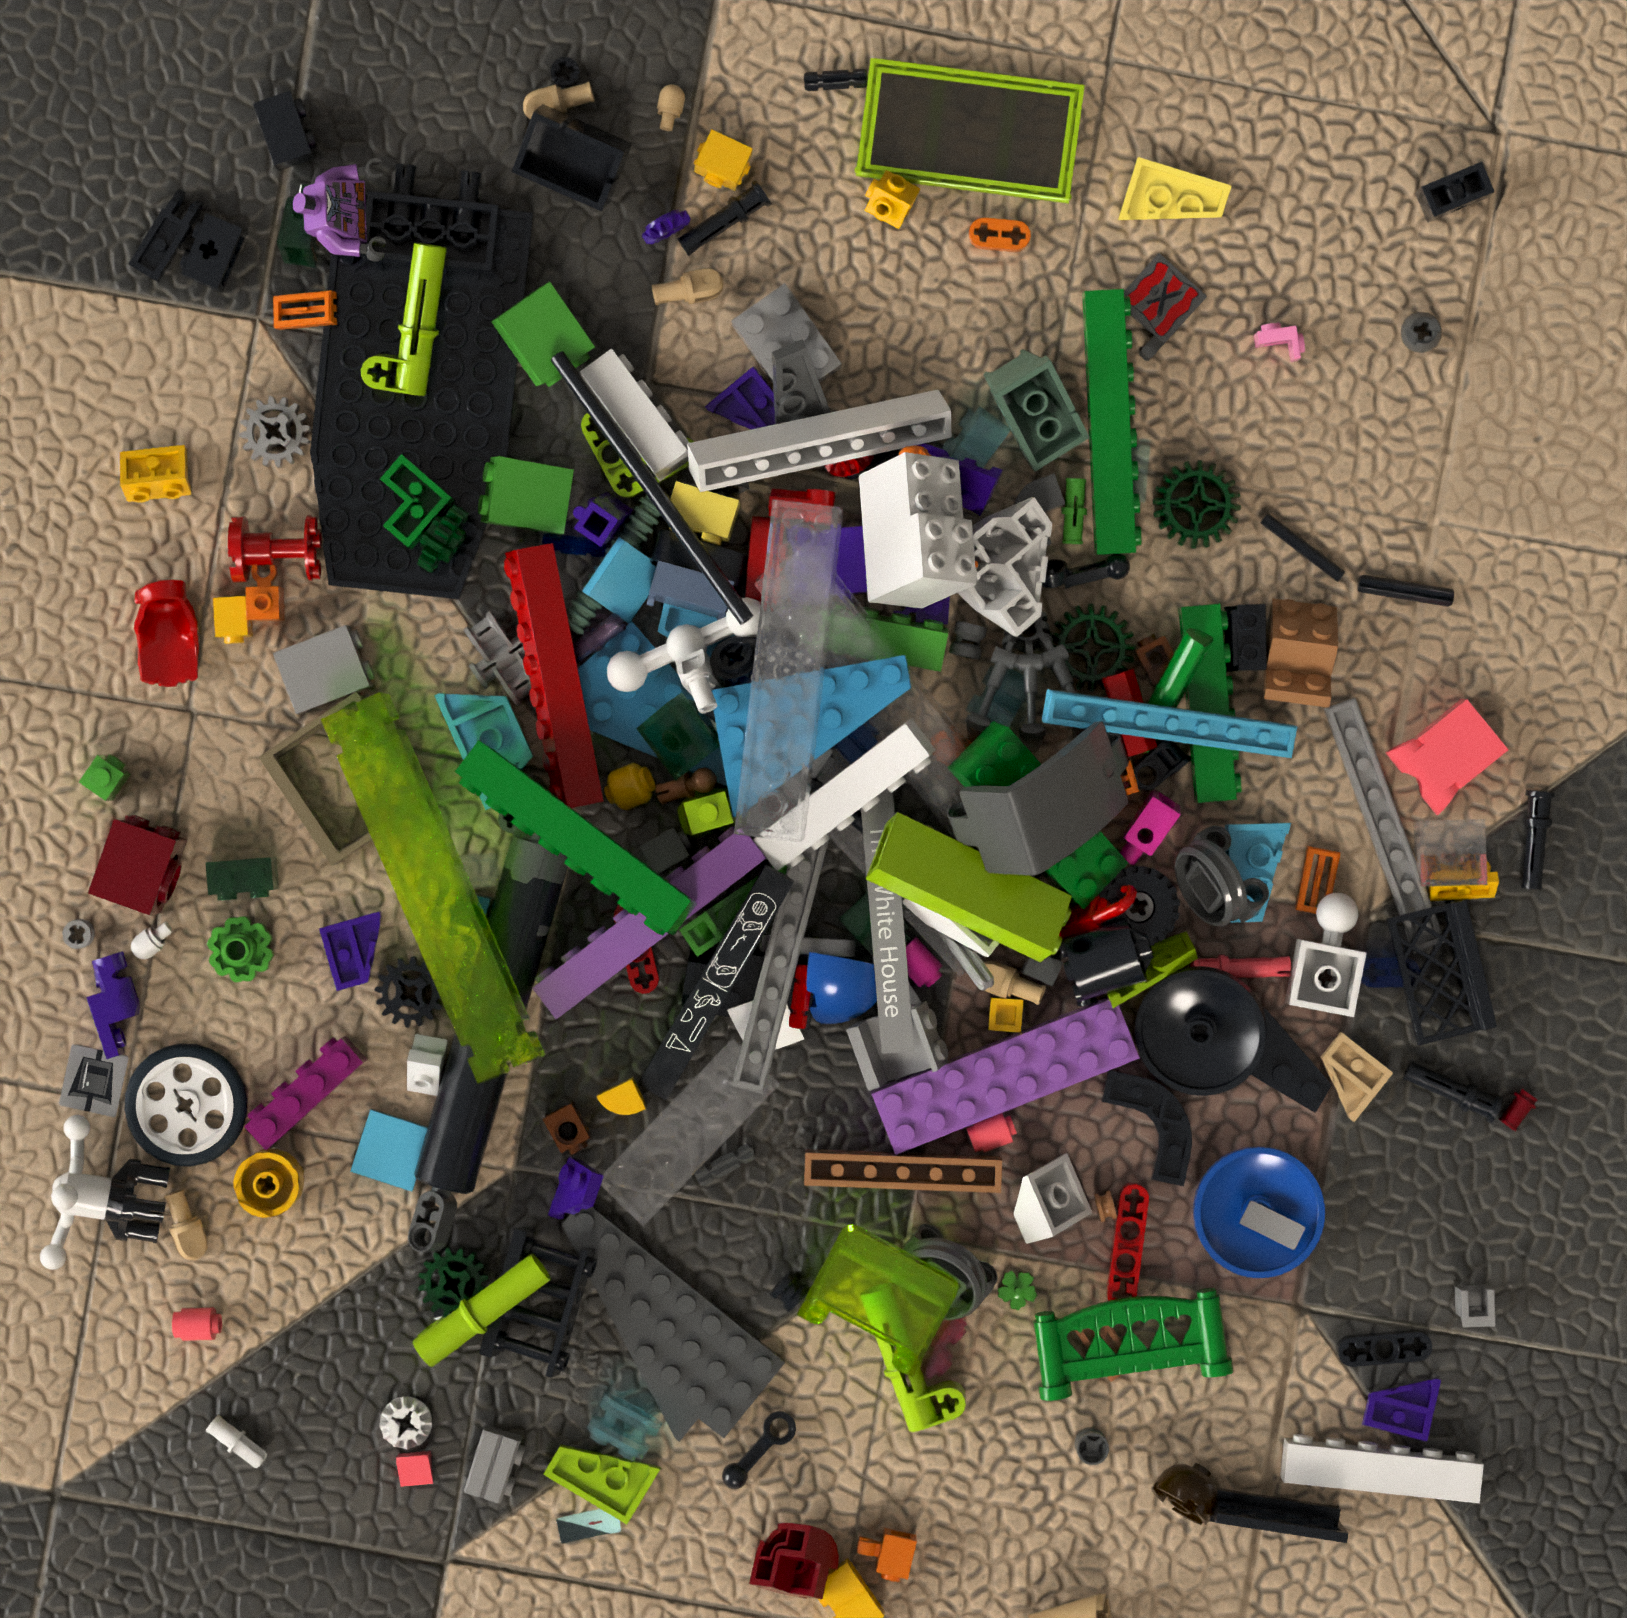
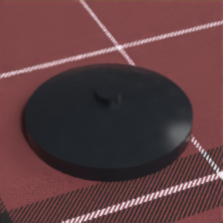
M1197 966L1179 969L1154 984L1142 1000L1135 1021L1136 1045L1146 1067L1166 1086L1189 1095H1216L1240 1085L1253 1073L1259 1064L1267 1038V1024L1264 1011L1252 990L1232 974L1212 967Z

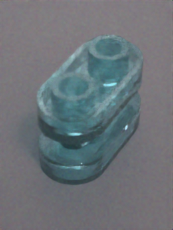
M605 1393L599 1406L606 1413L603 1418L593 1415L587 1426V1429L591 1432L589 1437L604 1446L608 1443L619 1448L618 1453L631 1461H635L636 1458L644 1459L650 1448V1445L643 1440L646 1433L656 1436L663 1423L653 1415L611 1393ZM617 1418L635 1427L633 1432L630 1433L615 1425Z

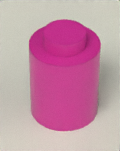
M917 937L913 938L906 945L908 976L918 987L925 984L929 988L943 975L939 971L943 965Z

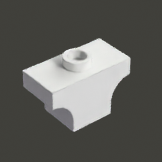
M415 1034L413 1046L409 1051L407 1059L408 1091L437 1096L447 1058L448 1040Z

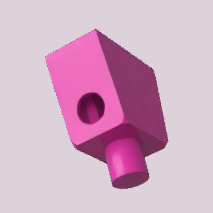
M1155 788L1151 790L1124 831V839L1127 840V843L1120 851V854L1129 864L1135 866L1143 852L1152 856L1181 815L1180 805ZM1143 828H1148L1152 831L1149 836H1142L1139 832Z

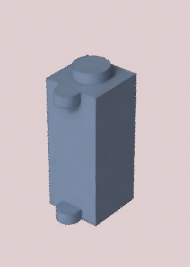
M658 561L647 605L653 606L654 602L658 601L716 617L717 620L726 617L727 606L703 573ZM729 580L731 585L734 587V582Z

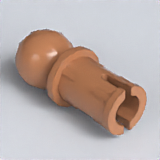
M706 767L696 770L692 777L688 773H683L681 778L657 784L656 793H665L657 796L661 804H666L686 796L693 798L695 790L700 793H708L714 789L717 777L711 769Z

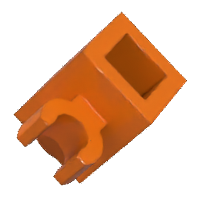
M275 564L270 565V574L267 577H261L259 565H253L251 574L257 582V587H246V620L252 622L285 621L284 588L273 586V582L278 575L277 566Z
M884 1528L881 1542L859 1536L856 1549L859 1554L877 1557L876 1572L881 1573V1578L899 1582L900 1578L908 1580L917 1538L914 1534Z

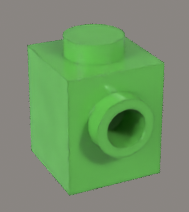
M111 754L107 757L97 755L79 783L103 800L113 801L131 773L123 769L126 764Z

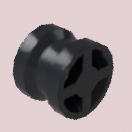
M791 1270L778 1282L769 1295L783 1302V1308L790 1312L807 1295L810 1288L806 1284H800L796 1280V1274Z

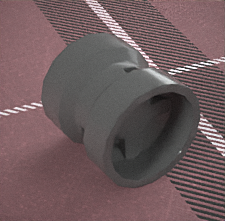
M956 621L954 628L956 638L950 645L949 653L980 660L982 654L980 644L981 640L986 637L987 628ZM962 640L969 641V642H974V643H973V644L964 643V642H962Z
M1087 1427L1080 1430L1076 1435L1074 1441L1075 1449L1079 1458L1084 1463L1098 1465L1107 1458L1109 1444L1103 1432L1099 1429Z

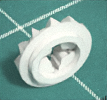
M399 1397L386 1405L382 1411L379 1426L383 1438L391 1443L393 1447L408 1450L421 1445L427 1439L432 1428V1417L427 1406L420 1400L413 1397ZM412 1411L410 1423L415 1428H407L400 1435L401 1424L393 1417L403 1419Z

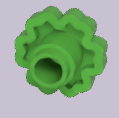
M248 916L228 918L225 922V927L213 929L211 937L207 942L208 948L213 951L209 957V963L214 967L218 975L224 976L229 974L233 982L252 981L256 978L257 971L263 972L270 967V961L274 958V951L268 946L271 944L273 937L263 923L252 925V921Z

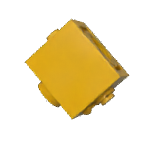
M711 129L706 142L700 143L697 152H699L698 158L694 160V172L703 176L706 183L716 188H722L723 185L736 191L737 186L742 183V177L745 174L748 175L750 171L749 161L753 148Z

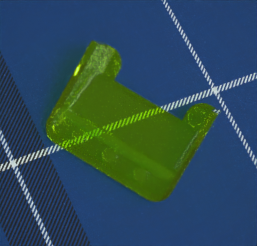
M847 1225L839 1233L797 1315L810 1323L820 1324L831 1312L896 1347L892 1357L893 1366L913 1378L959 1291L957 1281L944 1271L860 1226Z

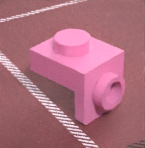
M1270 323L1262 325L1261 331H1257L1254 334L1255 348L1288 343L1291 362L1301 359V353L1305 352L1303 334L1297 333L1296 326L1281 328L1280 323Z

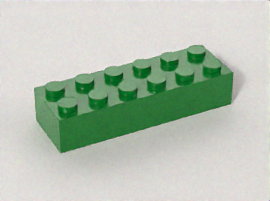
M992 721L950 764L948 769L964 787L984 785L1010 786L1042 764L1009 727ZM1099 831L1086 843L1042 872V874L1055 888L1072 896L1071 904L1084 910L1128 862L1103 833Z

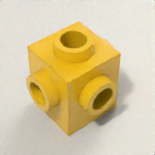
M886 170L880 181L874 178L865 194L870 200L864 211L874 215L878 220L887 222L899 229L908 216L921 188L906 181L902 176Z

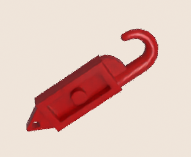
M1133 885L1121 887V892H1127V894L1114 904H1110L1106 898L1097 896L1084 910L1077 906L1071 907L1070 918L1066 925L1061 928L1059 936L1063 938L1097 928L1102 922L1121 915L1133 904L1137 895L1136 888Z

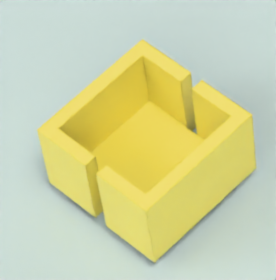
M676 481L670 500L693 532L702 534V541L717 546H721L722 541L729 543L741 506L739 500L710 491L700 492L697 487Z

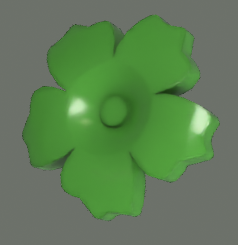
M1012 1270L1004 1273L1002 1283L1005 1286L997 1289L998 1297L1003 1299L1004 1302L1010 1300L1011 1309L1020 1310L1021 1307L1026 1305L1025 1299L1034 1302L1037 1293L1035 1292V1286L1030 1285L1034 1279L1029 1272H1019L1016 1277Z

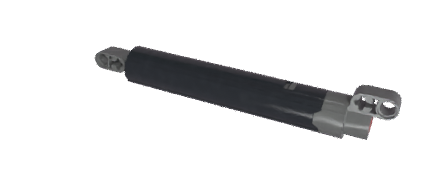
M526 773L547 789L546 783L541 777ZM509 813L506 817L502 814L498 816L500 827L513 835L414 1172L418 1180L432 1186L431 1191L425 1192L419 1197L408 1232L409 1245L417 1252H434L445 1247L457 1211V1201L451 1192L469 1194L475 1189L535 983L534 978L537 976L549 929L568 866L564 863L567 859L565 855L560 853L556 856L537 843L541 837L536 833L531 837L511 823L515 817ZM427 1230L430 1231L432 1236L429 1245L425 1241Z

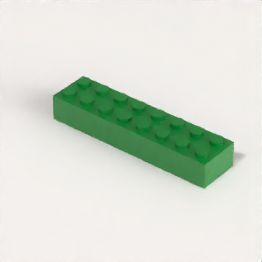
M477 741L455 770V773L462 777L458 782L479 797L482 793L488 798L485 803L505 817L508 813L515 817L511 821L513 825L531 837L534 833L540 836L538 844L556 856L560 853L565 855L567 859L564 863L578 874L584 876L588 873L594 877L590 883L604 894L611 896L614 892L620 897L617 903L635 916L639 912L646 917L643 923L657 934L663 936L666 932L674 935L697 905L686 894L482 741Z

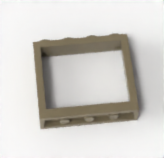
M357 691L259 756V759L331 866L337 865L433 800L429 795L433 789L423 775L417 777L411 766L415 763L405 748L399 750L393 739L397 736L387 721L381 723L374 712L378 710V707L368 694L363 696L361 692ZM357 707L417 798L340 849L280 758Z

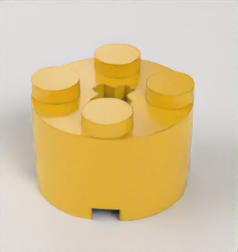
M269 1148L268 1150L263 1149L254 1153L240 1164L234 1176L233 1186L239 1204L251 1215L261 1218L274 1217L284 1213L298 1201L303 1192L304 1170L291 1154L280 1149ZM268 1176H271L273 1178L272 1183L275 1184L276 1187L273 1186L271 1189L267 1190L265 1188L266 1182L262 1179H266Z

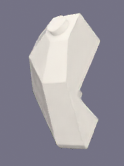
M1035 497L1028 498L987 516L972 525L975 561H978V568H976L977 584L958 592L974 610L1016 637L1041 617L1043 603L1040 602L1042 583H1045L1048 557L1045 556L1047 539L1051 537L1052 522Z

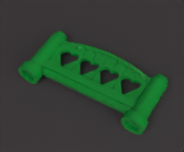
M1215 1288L1197 1290V1297L1191 1300L1169 1296L1119 1298L1091 1305L1068 1314L1063 1318L1055 1317L1054 1311H1043L1036 1313L1035 1320L1033 1321L1042 1380L1038 1385L1041 1400L1054 1401L1068 1398L1072 1395L1071 1382L1199 1363L1203 1377H1222L1234 1372L1232 1358L1227 1355L1220 1296ZM1186 1314L1191 1317V1323L1180 1344L1164 1326V1321L1170 1316L1178 1319L1181 1315ZM1150 1319H1155L1159 1322V1327L1149 1348H1147L1132 1331V1325L1136 1321L1146 1323ZM1117 1324H1123L1126 1326L1127 1331L1115 1353L1099 1335V1331L1103 1326L1113 1328ZM1089 1328L1094 1331V1337L1085 1356L1082 1357L1067 1340V1335L1072 1330L1081 1333L1082 1330Z

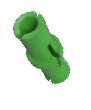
M1066 478L1065 507H1061V514H1064L1062 540L1064 544H1083L1084 515H1087V509L1084 508L1086 479Z

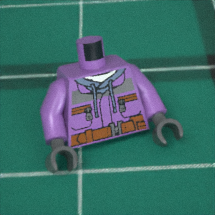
M370 159L363 167H357L356 164L333 167L317 176L314 184L305 186L303 193H298L294 197L293 209L297 213L304 214V229L306 233L316 237L330 253L360 257V254H366L367 258L374 262L381 260L385 253L376 252L372 248V246H385L386 241L381 237H374L368 244H362L367 242L365 181L359 180V177L364 176L369 181L378 180L384 173H371L369 165L380 164L382 162L380 159Z

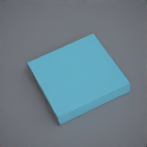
M618 537L582 592L629 624L649 596L656 566L650 563V558Z
M370 1109L350 1172L412 1192L417 1181L414 1172L427 1127Z

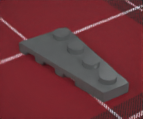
M803 339L773 351L775 424L831 413Z

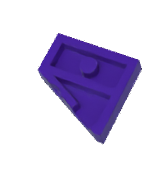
M381 911L319 928L336 991L370 982L382 919Z
M569 1156L567 1163L560 1170L559 1185L548 1216L561 1220L564 1218V1213L576 1214L581 1209L586 1210L593 1207L604 1175L582 1160Z

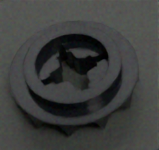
M749 636L729 637L719 643L713 650L710 657L711 669L724 682L731 679L737 683L741 676L749 678L750 671L759 669L758 661L763 658L760 646L756 640ZM740 656L743 658V661H736L734 664L730 660L733 658L738 659Z

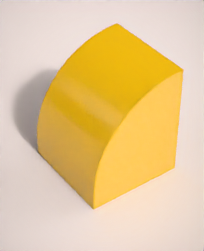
M634 1077L596 1096L606 1109L616 1114L631 1115L647 1108V1104Z

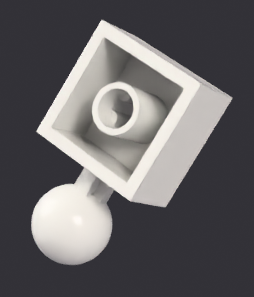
M1331 893L1321 899L1316 910L1317 921L1324 929L1322 943L1301 939L1296 940L1290 971L1291 976L1289 977L1284 1003L1354 1017L1366 952L1343 948L1341 943L1343 933L1351 930L1358 920V907L1350 896L1344 893ZM1327 969V974L1332 975L1331 982L1326 981L1324 986H1321L1322 982L1318 980V976Z

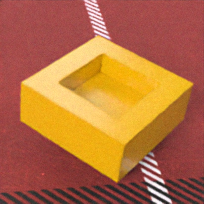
M990 997L988 1030L1021 1033L1023 999Z

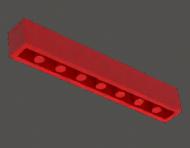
M553 543L506 552L504 570L511 581L512 592L510 600L518 616L517 635L519 641L523 643L525 652L523 666L531 682L529 696L532 706L536 708L538 718L536 732L539 739L542 740L544 748L542 763L545 771L549 774L551 784L548 791L571 808L604 802Z

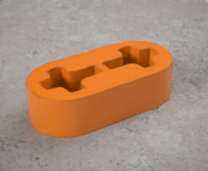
M979 218L971 224L968 233L971 244L976 248L1007 252L1022 251L1027 247L1031 238L1030 229L1024 222L996 218ZM981 225H986L987 231L998 233V237L988 236L986 242H981L980 237L974 235V231L980 230ZM1014 228H1019V233L1025 235V239H1020L1018 245H1014L1011 238L1001 237L1002 233L1010 234Z

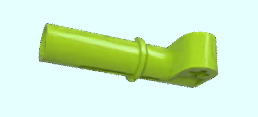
M414 243L403 324H398V329L401 332L398 356L377 354L368 358L363 363L361 377L369 387L403 394L426 396L433 341L439 335V330H436L435 327L446 247ZM425 279L427 281L416 353L414 352L416 334L418 330V320L422 299L423 284ZM393 362H397L394 385H390L391 375L387 374L377 379V373L372 372V368L378 366L379 363H381L383 370L388 371L392 369Z
M531 1253L470 1300H461L459 1308L447 1317H440L420 1332L413 1340L416 1351L428 1366H435L477 1333H486L488 1325L549 1282L551 1277L541 1261Z
M882 1283L862 1291L860 1297L886 1366L883 1372L892 1382L908 1430L910 1432L924 1430L961 1416L966 1406V1394L961 1384L956 1381L947 1380L927 1387L921 1370L922 1358L916 1356L891 1284ZM888 1321L911 1382L909 1387L886 1326ZM950 1394L952 1399L955 1398V1404L949 1405L948 1401H944V1395ZM936 1395L939 1404L942 1403L941 1413H936L931 1396Z

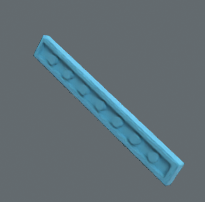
M1047 689L1041 721L1047 724L1087 729L1094 722L1100 721L1104 723L1106 732L1286 758H1292L1297 726L1292 724Z

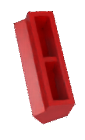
M1134 669L1102 678L1107 698L1144 703ZM1120 734L1127 757L1157 747L1156 741L1153 738Z

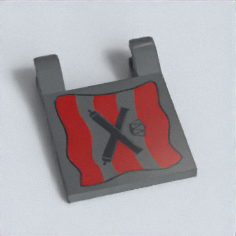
M1160 253L1156 255L1124 291V296H1130L1131 316L1153 335L1139 352V355L1145 361H1149L1207 297Z

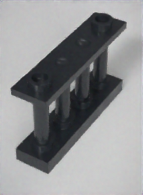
M522 1226L514 1230L502 1275L531 1253L536 1257L576 1269L571 1288L549 1281L537 1290L538 1292L567 1301L562 1320L518 1306L517 1304L487 1326V1332L484 1333L479 1354L492 1358L499 1355L500 1351L508 1350L548 1363L545 1376L552 1378L560 1375L561 1371L564 1372L568 1365L570 1353L566 1351L587 1279L593 1276L597 1266V1259L594 1258L596 1249H583L580 1257L538 1244L537 1240L533 1239L535 1230ZM515 1318L558 1332L553 1351L509 1337V1333L506 1332L509 1320L512 1321Z

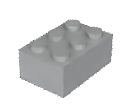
M785 283L731 321L733 328L772 383V352L803 339L820 383L841 369L842 363Z

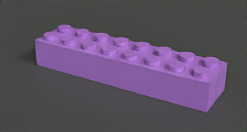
M734 826L730 827L718 837L721 842L712 850L708 846L704 847L692 857V860L695 862L686 870L680 866L665 877L668 882L697 903L686 920L766 859L743 827L739 830H736ZM624 909L613 917L616 922L614 926L608 930L605 926H602L587 937L590 942L588 946L582 950L579 946H576L561 957L564 964L555 970L553 966H550L534 979L538 984L532 989L554 1018L558 1019L668 933L665 932L663 936L657 934L643 923L646 920L643 914L639 912L635 916Z
M1106 997L1097 1003L1086 1005L1023 1030L1021 1033L1018 1032L952 1058L938 1071L932 1072L930 1068L874 1089L871 1091L895 1155L1137 1060L1139 1055L1119 1005L1112 1008L1109 998Z

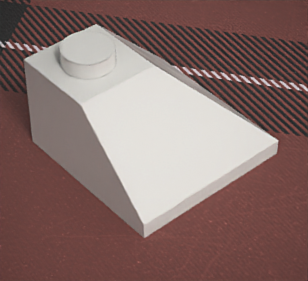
M1067 1153L1031 1172L1022 1179L1013 1214L1026 1244L1053 1237L1093 1213Z

